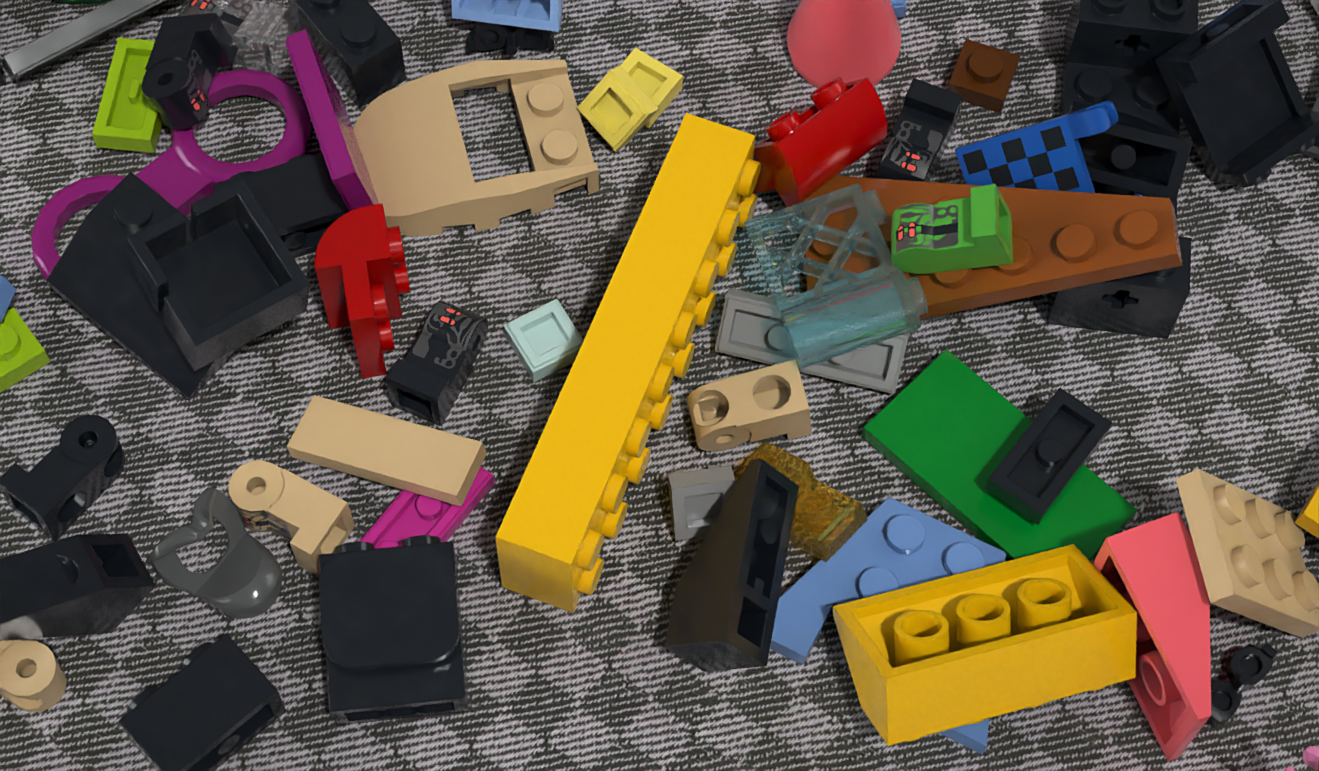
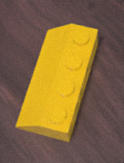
M1074 544L833 606V618L861 708L887 746L914 741L923 736L966 724H976L988 718L1028 707H1038L1046 702L1086 691L1099 690L1105 686L1136 677L1137 611Z

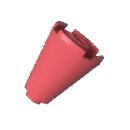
M801 0L788 25L787 46L794 69L810 85L819 88L827 82L841 77L844 83L868 78L874 87L891 73L899 57L901 29L891 0Z

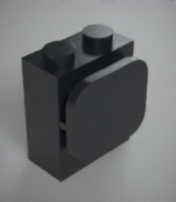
M421 535L404 539L400 547L375 549L373 543L350 542L337 546L336 553L320 554L319 595L322 642L326 652L329 712L336 725L469 712L457 559L453 541L441 542V539L437 536Z

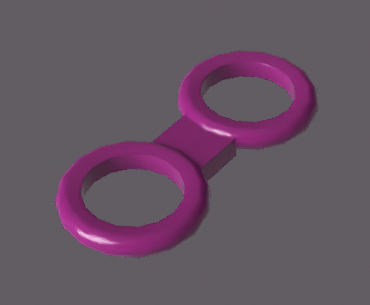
M245 68L215 74L208 92L211 102L210 107L230 97L249 95L264 98L278 106L286 117L287 124L281 141L271 152L257 160L236 164L218 161L202 151L196 142L195 136L199 123L187 129H170L172 147L138 172L136 176L187 217L191 214V204L215 193L213 184L229 180L232 176L241 172H257L287 163L296 156L304 155L312 128L306 103L293 85L272 73ZM104 174L81 178L57 191L39 211L31 233L33 262L45 280H47L60 259L57 241L63 225L75 212L90 204L99 203L126 176Z

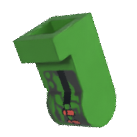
M996 184L971 187L970 197L941 201L935 205L911 203L894 210L891 225L892 264L901 271L913 274H930L1013 264L1012 214Z

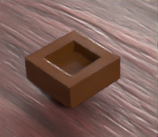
M965 39L947 90L963 95V102L1001 113L1021 55Z

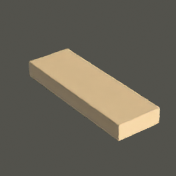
M316 395L311 399L287 445L292 458L457 506H462L487 454L481 441Z

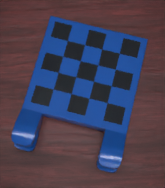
M1107 100L1069 114L957 147L955 152L967 185L984 186L996 184L997 187L1095 193L1078 138L1105 132L1118 122V114L1113 102Z

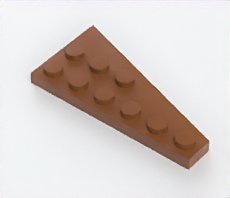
M836 176L802 201L808 306L889 326L1183 266L1175 209L1170 198L997 187L1012 214L1013 264L930 274L907 273L897 269L892 264L891 225L894 210L911 203L935 205L941 201L970 197V188L982 185Z

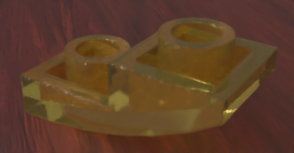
M766 441L733 472L737 484L750 460L762 458L799 485L790 541L824 562H827L868 520L861 502L816 480L808 462Z

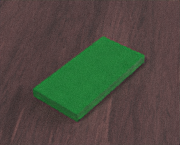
M947 349L863 427L861 436L978 539L1006 552L1005 562L1072 544L1091 562L1097 556L1105 538L1119 533L1134 518L1138 510L1085 465L1039 525L987 491L985 487L989 477L1033 421Z

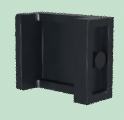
M1241 0L1155 59L1211 181L1234 184L1239 187L1256 185L1271 175V168L1287 156L1296 155L1309 149L1316 142L1315 137L1319 134V112L1310 111L1306 107L1273 32L1290 20L1281 0Z

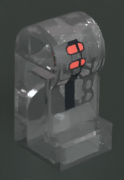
M189 0L178 15L217 13L238 47L234 62L251 70L272 74L275 73L288 54L285 45L286 37L295 33L289 7L274 0H267L264 5L254 0ZM272 40H274V46L270 50L269 44Z

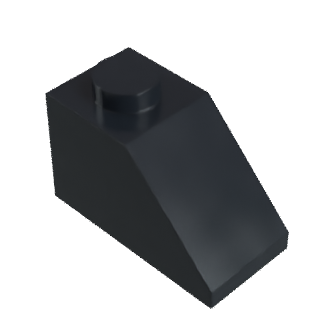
M1072 100L1069 113L1091 105ZM1118 111V122L1108 130L1078 138L1092 181L1155 197L1170 198L1171 201L1176 202L1193 140L1131 114Z

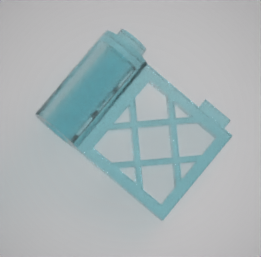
M859 183L744 222L746 234L783 323L787 339L800 370L920 329L919 316L928 313L927 301L918 278L906 279L901 269L892 264L890 250L879 228V225L888 223L887 216L875 189L863 193ZM854 207L857 218L848 232L823 225L829 215ZM785 230L800 234L790 252L766 246L763 239ZM864 232L867 238L861 237ZM814 239L839 246L828 265L803 257ZM852 251L875 257L880 265L858 274L842 269ZM774 264L780 266L778 271H776ZM794 271L819 278L812 290L787 298L784 287Z

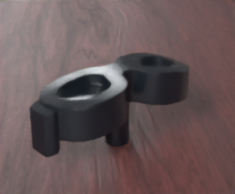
M477 22L474 30L469 32L468 37L469 52H474L475 50L491 51L506 46V53L512 56L517 53V45L532 50H545L547 48L554 50V31Z
M1269 644L1261 648L1247 646L1238 650L1226 664V674L1230 683L1221 680L1211 683V716L1207 723L1214 728L1225 724L1235 714L1241 703L1242 691L1252 688L1266 676L1272 668L1273 658L1277 655V650Z

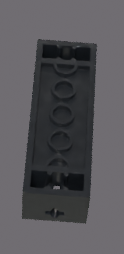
M1074 0L1065 27L1060 116L1069 113L1072 100L1090 105L1109 100L1113 102L1118 112L1131 114L1180 135V113L1155 59L1198 31L1199 0ZM1092 181L1095 193L1117 195L1140 194L1142 196L1155 197ZM1176 198V202H1175V201H1171V202H1172V205H1173V207H1174V209H1175L1176 222H1177V198ZM1179 237L1183 266L1048 293L1047 324L1168 339L1190 293L1191 238ZM1120 291L1122 298L1112 297V295Z

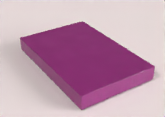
M304 29L287 36L285 45L334 185L349 211L368 205L379 204L341 94L309 34Z

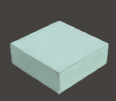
M558 299L503 325L504 336L533 382L573 363L584 341Z

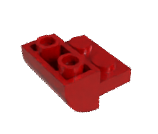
M841 77L835 78L819 87L810 95L814 104L802 113L798 114L796 110L789 111L765 127L769 137L754 147L753 158L761 163V169L753 194L777 190L788 210L793 209L884 141L887 135L886 114L882 102L868 78L844 83Z
M383 203L354 209L339 217L321 237L315 254V271L330 329L351 327L362 379L387 375L383 352L395 350L390 320L403 318L399 295L411 293L400 226L387 227Z

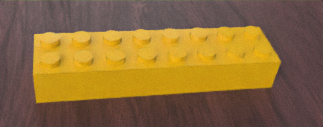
M688 113L685 114L495 537L501 585L503 588L574 613L582 593L589 596L594 593L604 566V559L598 557L606 537L615 540L621 530L628 508V503L622 501L629 482L638 485L642 480L651 453V449L645 447L651 429L661 431L667 421L673 402V396L668 394L674 376L683 379L689 369L695 350V344L690 342L696 325L703 328L706 327L716 301V293L711 291L716 276L726 278L729 274L737 251V243L732 242L737 227L747 229L753 217L758 195L753 194L761 169V163L753 160L755 135Z

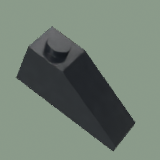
M762 458L750 460L676 586L664 647L704 672L767 666L799 485Z

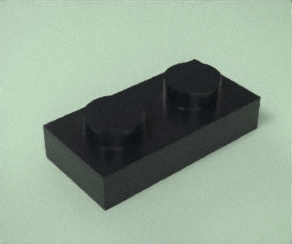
M1059 388L989 477L985 489L1039 525L1107 436L1113 423Z

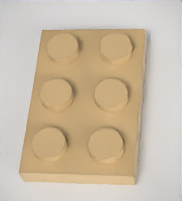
M1201 469L1176 478L1210 603L1300 638L1318 632L1319 584L1312 573L1306 570L1300 550L1305 545V537L1302 528L1294 523L1296 520L1295 515L1278 505Z

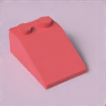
M1175 512L1106 537L1093 562V565L1137 611L1136 677L1127 681L1167 761L1179 758L1211 716L1210 600L1191 532L1188 531L1179 512Z

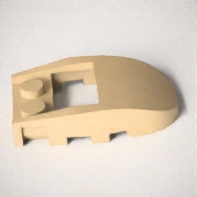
M565 59L475 60L434 72L404 83L378 96L361 113L353 128L379 204L383 203L387 227L399 225L401 235L409 237L442 235L445 227L474 224L475 230L478 232L500 227L499 219L530 209L531 215L553 208L555 207L554 195L586 185L588 195L599 191L598 167L596 162L594 163L581 116L577 110L578 106L569 80ZM496 87L497 93L510 91L533 171L474 182L452 98L464 96V90Z

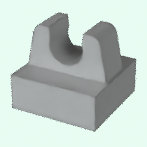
M710 465L708 469L686 472L681 469L668 474L671 523L675 541L705 537L736 486L731 465L723 467Z

